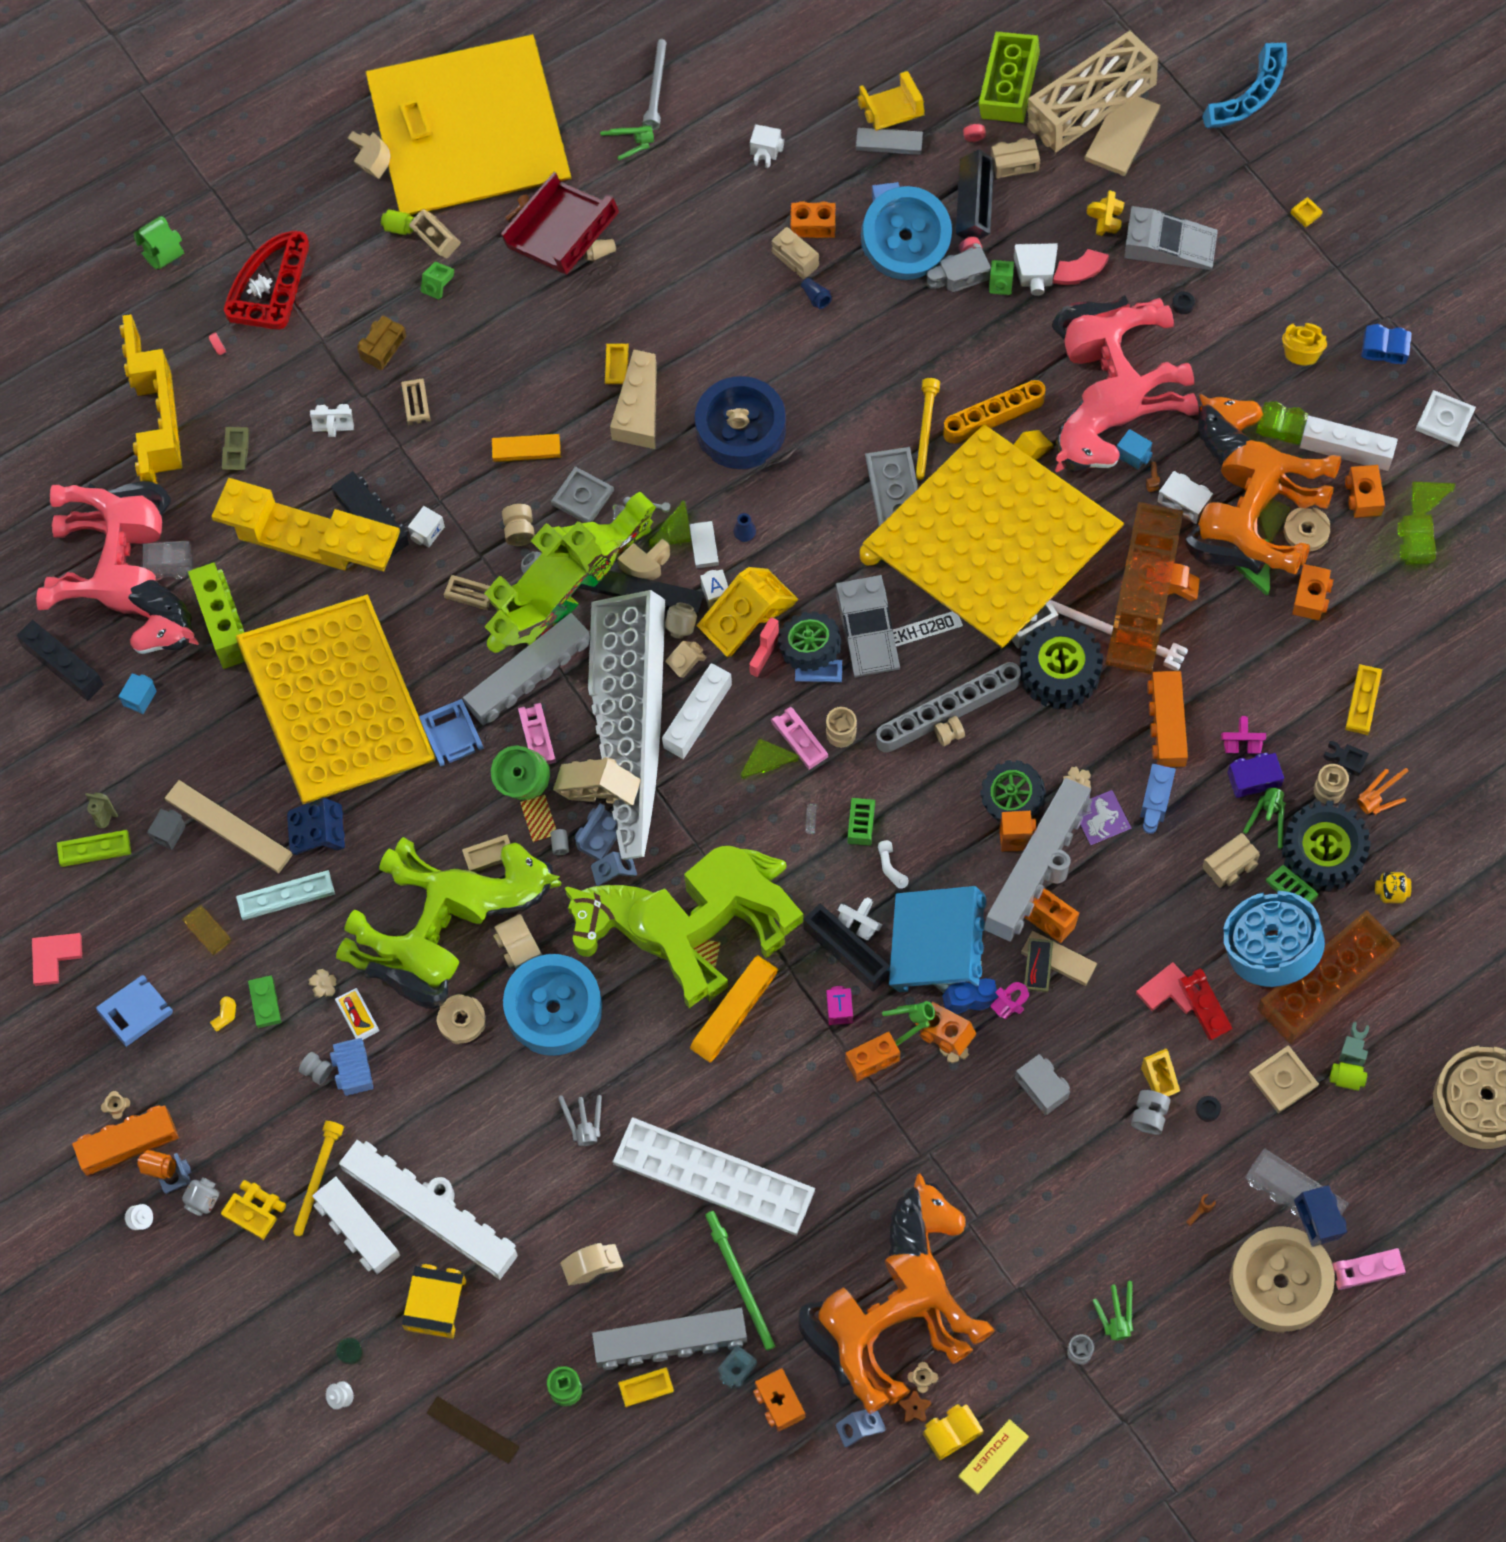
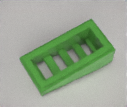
M852 798L847 844L871 846L875 800ZM856 805L870 806V810L856 809ZM855 813H857V814H868V815H869V818H868V817H856V816H855ZM854 821L867 822L868 825H857L854 824ZM854 829L867 830V833H857L853 831Z
M1284 865L1266 879V882L1277 893L1278 891L1291 892L1297 887L1299 890L1295 894L1300 896L1303 893L1305 895L1304 898L1311 904L1318 897V893ZM1284 874L1286 877L1280 883H1277L1275 880ZM1288 881H1291L1292 884L1287 889H1285L1283 886Z

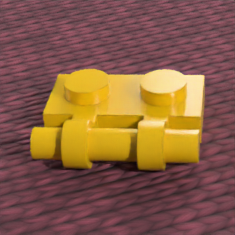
M244 1180L240 1185V1189L246 1192L245 1195L241 1197L234 1193L221 1212V1215L264 1240L277 1220L275 1216L270 1214L271 1210L276 1209L282 1213L286 1204L280 1201L279 1197L272 1193L270 1195L261 1190V1186L258 1184H251ZM257 1198L264 1202V1205L260 1208L251 1203L252 1200Z

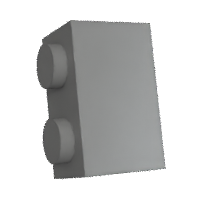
M1038 1054L1016 1071L1015 1079L1046 1116L1069 1098L1070 1087L1063 1077L1059 1078L1055 1074L1052 1063L1047 1058L1043 1059Z

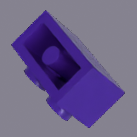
M1261 753L1248 760L1245 758L1237 759L1230 764L1227 772L1236 798L1264 792L1267 788H1280L1284 781L1276 753Z

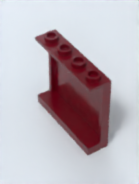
M553 172L523 209L518 212L517 216L504 229L501 235L507 248L567 275L617 216L619 209L613 197L606 195L603 200L560 182L557 173Z

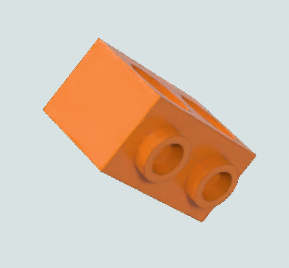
M804 201L791 203V230L799 237L835 238V203H807Z
M1044 888L1040 898L1033 900L1034 907L1030 916L1024 917L1061 944L1075 929L1079 912Z
M932 1002L935 1017L933 1020L928 1021L929 1027L920 1030V1037L927 1043L931 1044L934 1042L938 1044L940 1049L948 1054L952 1052L960 1056L977 1034L970 1021Z
M890 1032L845 1053V1062L856 1082L900 1061V1051Z

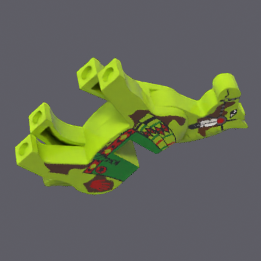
M639 492L628 500L625 509L611 524L598 525L596 522H577L575 525L567 527H551L546 523L531 539V542L542 554L529 567L518 583L511 586L502 576H499L484 593L490 599L491 604L497 609V613L485 626L491 633L487 639L489 650L493 653H498L510 645L514 646L519 643L530 645L572 613L579 605L571 597L575 590L581 584L595 587L608 573L619 555L627 550L637 539L652 531L649 528L653 523L650 518L656 506L643 493Z

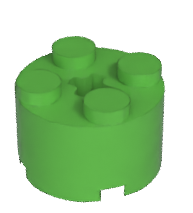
M163 216L154 219L134 232L137 246L142 245L144 249L142 255L155 269L165 267L184 254L179 244L182 241L179 233L169 228Z

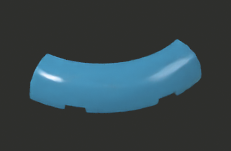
M1265 43L1259 53V67L1255 83L1237 99L1209 104L1202 115L1205 127L1217 128L1237 123L1255 113L1271 98L1281 82L1286 66L1287 43Z

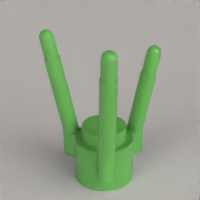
M651 125L638 128L610 129V131L600 132L601 136L634 134L636 144L640 143V146L618 156V160L629 157L641 150L649 149V143H654Z
M1277 788L1266 789L1265 795L1260 796L1258 805L1243 830L1245 834L1248 833L1263 806L1267 811V821L1271 819L1273 812L1279 810L1278 848L1282 849L1284 808L1286 805L1283 802L1284 792Z
M925 1001L914 1005L898 1006L897 1009L882 1012L883 1016L909 1013L911 1021L919 1024L895 1041L896 1045L901 1044L921 1029L929 1027L928 1021L933 1020L935 1017V1011L930 1002Z
M1132 1281L1127 1282L1126 1320L1125 1317H1121L1115 1285L1111 1286L1116 1318L1110 1319L1111 1324L1108 1323L1098 1300L1093 1299L1096 1311L1104 1326L1106 1336L1111 1335L1112 1341L1131 1337L1130 1332L1133 1331Z

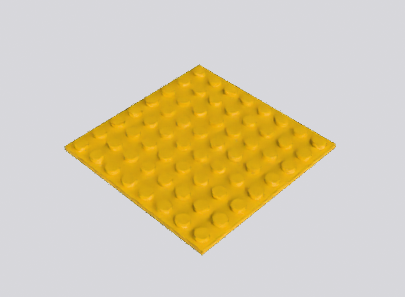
M533 34L366 71L382 141L390 150L388 166L400 212L413 215L418 214L423 209L431 211L542 186L553 172L557 173L560 181L571 179ZM420 98L432 134L417 140H411L399 104Z
M983 424L863 542V546L1003 648L1121 529L1124 522Z

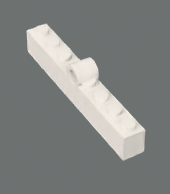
M356 1140L339 1163L343 1171L499 1280L503 1277L518 1256L514 1249L516 1247L515 1244L505 1237L502 1240L494 1235L496 1232L487 1224L481 1226L474 1221L476 1218L468 1211L463 1210L461 1212L456 1209V1204L453 1202L454 1190L447 1179L438 1177L431 1180L429 1184L424 1182L422 1185L415 1180L416 1176L407 1169L402 1171L397 1168V1163L387 1155L384 1157L376 1153L377 1149L366 1141L363 1144ZM439 1190H446L443 1195H436Z

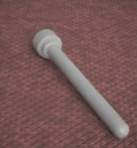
M660 39L657 44L649 111L644 114L642 123L643 126L651 125L652 130L659 128L661 119L657 109L666 41L664 39Z

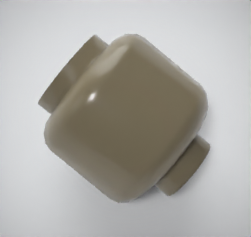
M676 603V605L668 609L665 628L670 631L672 637L682 639L683 636H689L694 631L697 613L691 605Z

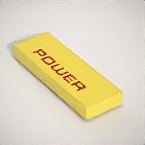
M1009 1419L963 1470L959 1478L978 1495L1029 1436Z

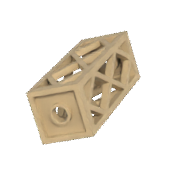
M1128 31L1028 98V128L1042 139L1045 146L1050 147L1056 153L1105 120L1107 115L1135 96L1142 95L1157 84L1158 56L1131 31ZM1114 57L1107 64V66L1100 72L1101 67L1105 61V58ZM1124 66L1127 67L1125 72L1115 73ZM1113 81L1102 89L1104 82ZM1129 82L1124 96L1116 97V95ZM1097 85L1093 96L1089 98L1092 88ZM1070 86L1061 98L1055 102L1061 88ZM1081 95H1083L1081 101L1072 102ZM1061 111H1069L1059 118ZM1084 111H1086L1081 124L1079 126H1072L1077 121V119L1084 113Z

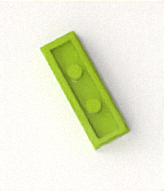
M128 830L57 842L59 865L61 867L131 854Z

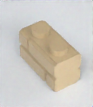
M1023 138L1015 143L1007 144L1001 142L991 147V157L994 158L996 178L1039 171L1040 157L1035 139L1028 140Z
M425 209L421 210L409 225L433 250L444 258H448L461 243L432 213Z
M788 227L773 238L772 253L794 272H797L803 280L818 268L819 253Z
M1241 833L1206 858L1202 867L1219 888L1226 884L1231 886L1240 878L1239 874L1244 871L1249 873L1256 868L1260 854L1246 836Z

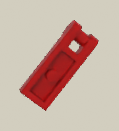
M1201 968L1194 971L1193 975L1189 977L1184 976L1178 980L1209 1041L1233 1029ZM1198 984L1201 990L1195 993L1192 986Z

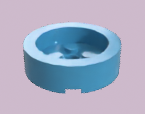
M911 186L896 187L878 196L870 205L861 228V243L865 255L882 274L900 280L920 278L925 276L929 270L937 267L948 250L952 236L951 220L941 201L930 192ZM907 229L911 233V239L908 241L902 240L899 236L900 231Z
M1278 891V894L1269 895L1260 893L1249 897L1232 910L1223 928L1224 945L1232 968L1244 980L1260 986H1283L1298 981L1317 966L1324 952L1325 939L1316 909L1305 898L1290 892ZM1270 930L1278 931V935L1266 936L1267 932H1269Z
M546 954L532 958L517 968L505 987L503 1008L509 1029L518 1042H521L535 1053L552 1056L570 1053L587 1043V1040L599 1026L602 1016V1001L597 981L591 971L574 958L560 954ZM552 1001L560 1005V1009L556 1013H550L547 1010V1006Z

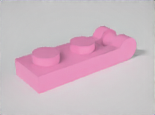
M541 703L534 704V707L527 709L525 707L518 708L528 748L542 755L548 764L556 763ZM537 716V719L528 721L529 717Z
M792 707L784 710L785 713L780 717L775 716L771 719L773 726L782 734L809 770L828 758L826 750ZM791 721L793 724L787 727L785 724Z
M1398 1248L1332 1263L1334 1273L1337 1276L1336 1285L1338 1290L1406 1273ZM1351 1269L1353 1277L1347 1278L1345 1271Z

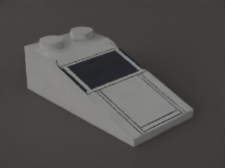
M1132 206L1124 258L1212 270L1218 230L1155 209Z
M882 575L836 583V597L854 678L899 670L900 664Z

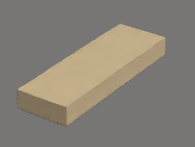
M1034 931L1029 936V938L1050 940ZM1029 938L1021 951V954L1025 956L1028 954ZM1053 941L1051 969L1086 986L1097 963Z

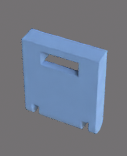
M462 699L419 716L440 767L445 765L443 760L445 757L451 763L475 753L473 745H476L479 751L484 749ZM452 712L455 713L457 718L435 727L433 720Z
M144 975L138 977L96 1007L98 1014L126 1047L173 1013L170 1006L166 1007V1001L151 983L147 982ZM116 1011L129 1025L122 1031L111 1019L117 1014Z

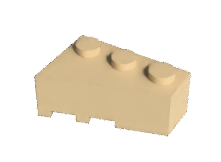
M604 757L601 760L589 759L585 762L573 761L569 764H561L553 790L565 798L574 801L595 802L596 798L606 799L607 803L614 804L616 799L623 800L626 805H633L641 779L617 765L614 759Z

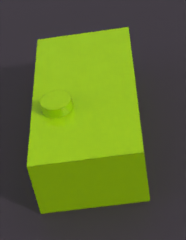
M995 32L979 101L981 119L1024 123L1028 98L1030 97L1040 53L1037 35Z

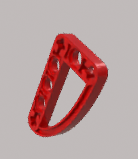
M289 231L269 239L251 255L237 275L224 306L227 320L232 323L280 330L287 326L309 250L308 237L304 232ZM299 240H302V242L299 243L298 246L299 251H296L295 243H298ZM286 246L270 305L239 301L249 279L261 263L272 253ZM291 258L299 259V263L296 265H289L288 261ZM287 276L294 278L291 284H284L282 281ZM282 295L289 297L285 303H279L277 299ZM235 309H238L235 314H231ZM278 310H280L281 318L278 321H274V318L278 317ZM254 311L262 312L261 317L258 319H253L250 315Z

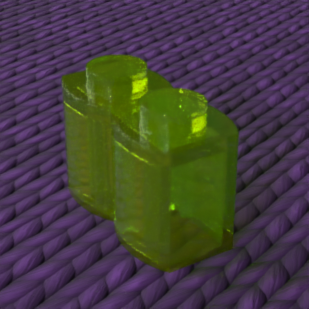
M1276 401L1265 402L1262 409L1263 416L1259 420L1256 433L1264 437L1300 445L1309 414L1298 407L1286 408Z
M1432 515L1403 516L1397 526L1398 536H1402L1403 545H1400L1401 559L1404 558L1405 565L1433 563L1436 559V547Z

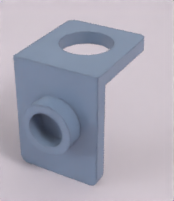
M612 852L593 863L591 868L596 885L601 886L618 875L636 876L637 872L633 859L625 860L629 865V870L623 867L620 852Z
M178 1153L174 1154L177 1162L175 1172L179 1175L177 1183L169 1185L165 1182V1179L158 1178L165 1194L186 1186L191 1182L188 1174L192 1173L186 1159L182 1161Z
M866 1410L852 1412L836 1424L845 1447H849L862 1437L882 1433L886 1430L878 1410L872 1414H868ZM847 1423L850 1424L853 1429V1435L851 1438H849L845 1433V1426Z

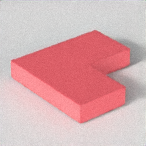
M772 617L769 618L760 634V646L749 664L750 674L757 678L778 643L779 623L778 620Z
M80 933L32 938L33 984L35 986L59 984L58 961L82 958V936Z
M1174 962L1136 991L1138 997L1151 1011L1169 997L1173 999L1186 1015L1193 1010L1178 981L1185 974ZM1195 985L1192 986L1195 993L1199 991Z

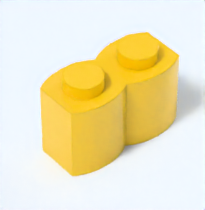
M958 1404L946 1412L948 1414L947 1417L939 1420L937 1417L925 1425L927 1429L924 1430L923 1436L939 1461L983 1434L984 1430L968 1405L961 1407Z

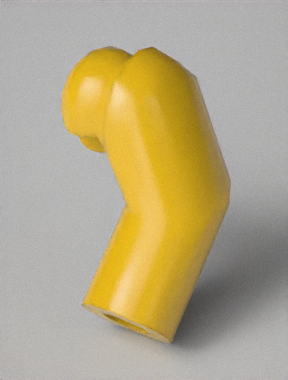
M228 996L220 1000V1015L210 1022L216 1032L235 1019L236 1003Z

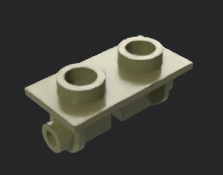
M94 793V795L85 794L89 801L87 810L95 820V825L98 828L107 827L111 816L118 817L106 795L102 793Z

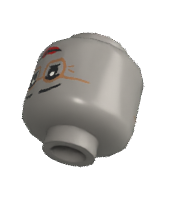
M202 1177L201 1181L192 1180L182 1196V1201L185 1203L184 1208L199 1216H202L203 1213H210L219 1197V1192L214 1188L215 1183Z

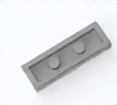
M858 128L856 150L921 155L923 132Z

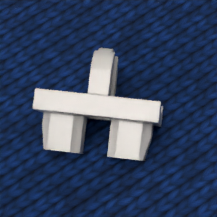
M339 404L337 409L330 410L326 405H317L315 410L310 411L313 432L328 431V437H335L336 431L354 429L352 411L349 409L348 404Z
M868 897L863 900L858 911L843 904H840L838 911H840L838 919L848 929H850L854 919L862 923L856 935L865 940H869L875 930L879 931L882 926L879 922L867 917L873 904L872 899Z

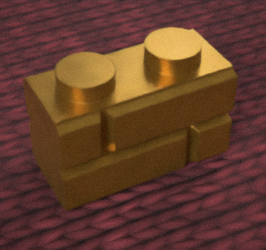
M382 316L379 321H374L370 327L369 335L366 338H362L357 348L360 359L379 370H383L406 338L403 325L395 321L393 322L385 316Z

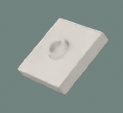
M1433 390L1417 424L1416 431L1458 447L1476 407Z

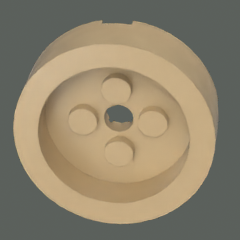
M1474 1046L1462 1050L1447 1062L1436 1081L1433 1092V1105L1436 1116L1448 1134L1467 1146L1479 1149H1494L1506 1145V1050ZM1482 1089H1489L1493 1093V1099H1482L1480 1091Z
M1271 1227L1252 1235L1241 1246L1230 1271L1233 1300L1239 1311L1256 1326L1278 1333L1300 1330L1313 1323L1328 1304L1333 1293L1335 1280L1331 1259L1323 1246L1317 1245L1312 1247L1307 1233L1291 1227ZM1276 1276H1285L1287 1286L1284 1288L1277 1287L1274 1284V1278Z

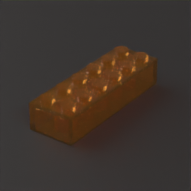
M1366 910L1325 945L1322 958L1309 974L1293 983L1276 986L1260 1000L1257 1010L1292 1044L1394 957L1401 944Z

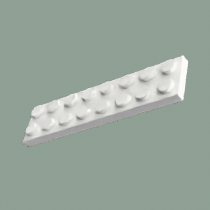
M633 1117L613 1160L614 1165L796 1236L815 1192L813 1187Z

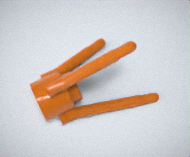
M1407 768L1395 775L1378 790H1373L1389 772L1388 769H1385L1359 795L1357 803L1364 813L1370 814L1372 812L1374 815H1377L1385 809L1406 801L1405 798H1401L1380 806L1382 802L1380 794L1408 772Z

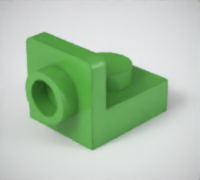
M992 260L989 293L1011 295L1014 262Z
M434 262L422 274L421 292L440 299L443 294V287L454 277L455 269Z

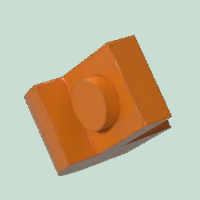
M1162 563L1147 568L1145 590L1161 598L1175 593L1189 601H1194L1198 598L1200 578L1190 574V567L1177 563Z

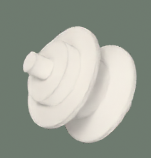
M258 274V280L253 281L251 278L249 279L250 284L248 285L250 289L247 290L248 294L253 293L259 299L264 291L270 294L269 289L271 287L269 284L272 283L271 279L267 280L265 276L262 277L260 274Z
M143 1204L131 1206L125 1214L126 1224L132 1230L146 1229L152 1224L153 1213L148 1206Z
M346 1382L331 1384L326 1390L328 1404L333 1409L349 1406L353 1401V1391L350 1385Z

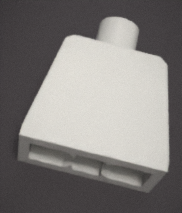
M1015 244L1014 260L1020 285L1023 287L1031 286L1032 295L1039 296L1044 294V286H1051L1053 283L1057 244Z

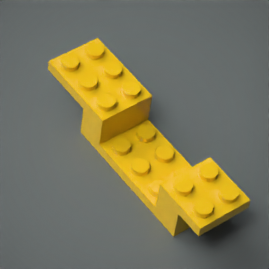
M131 314L124 315L123 325H120V332L125 341V344H122L124 358L127 359V363L124 364L126 377H129L130 387L135 388L138 396L158 393L156 407L161 417L158 418L159 430L136 433L137 442H133L134 453L138 457V462H135L137 476H140V481L157 484L156 473L182 469L171 370L163 349L142 352L140 335Z
M228 478L211 516L213 521L233 526L240 540L344 571L350 561L384 572L400 534V529L336 509L331 519L275 503L271 490L232 478Z

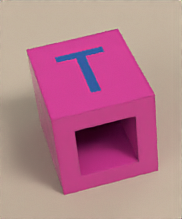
M835 986L831 990H826L829 1025L852 1024L851 988L845 989L844 986Z

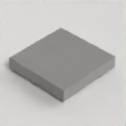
M574 467L551 500V505L584 523L593 522L613 493L614 487Z

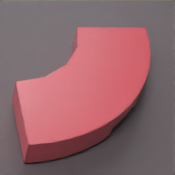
M1087 249L1085 254L1077 260L1070 262L1060 261L1053 278V283L1075 285L1081 281L1093 278L1104 268L1109 255Z

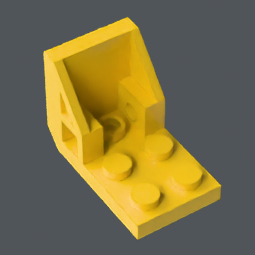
M748 567L737 575L696 626L727 657H731L759 623H767L771 617L776 618L793 607L799 599L769 569Z

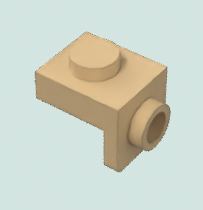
M682 641L665 662L679 677L684 678L698 661H704L707 657L702 653L703 648L698 643Z

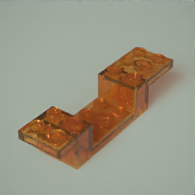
M1138 502L1105 665L1152 674L1183 516L1182 510Z

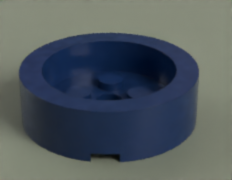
M736 376L716 382L702 394L696 406L695 427L698 443L702 451H705L712 458V461L721 466L732 469H748L762 465L774 453L776 454L779 451L785 438V407L780 396L770 385L752 377ZM739 408L749 411V415H747L749 423L746 425L747 428L745 430L739 431L730 427L727 423L729 417L726 415L728 410Z

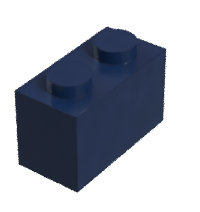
M1329 1185L1304 1191L1294 1199L1312 1247L1339 1240L1347 1233L1346 1221L1339 1212L1337 1198Z

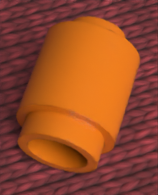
M146 1150L139 1156L137 1165L141 1174L165 1179L171 1178L174 1175L177 1163L170 1155Z

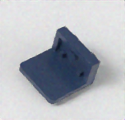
M323 797L290 810L287 813L289 847L292 854L298 855L322 845L337 851L344 849L345 833L343 830L342 805Z

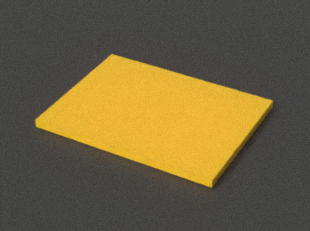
M368 594L236 635L237 643L302 804L435 761L436 757Z

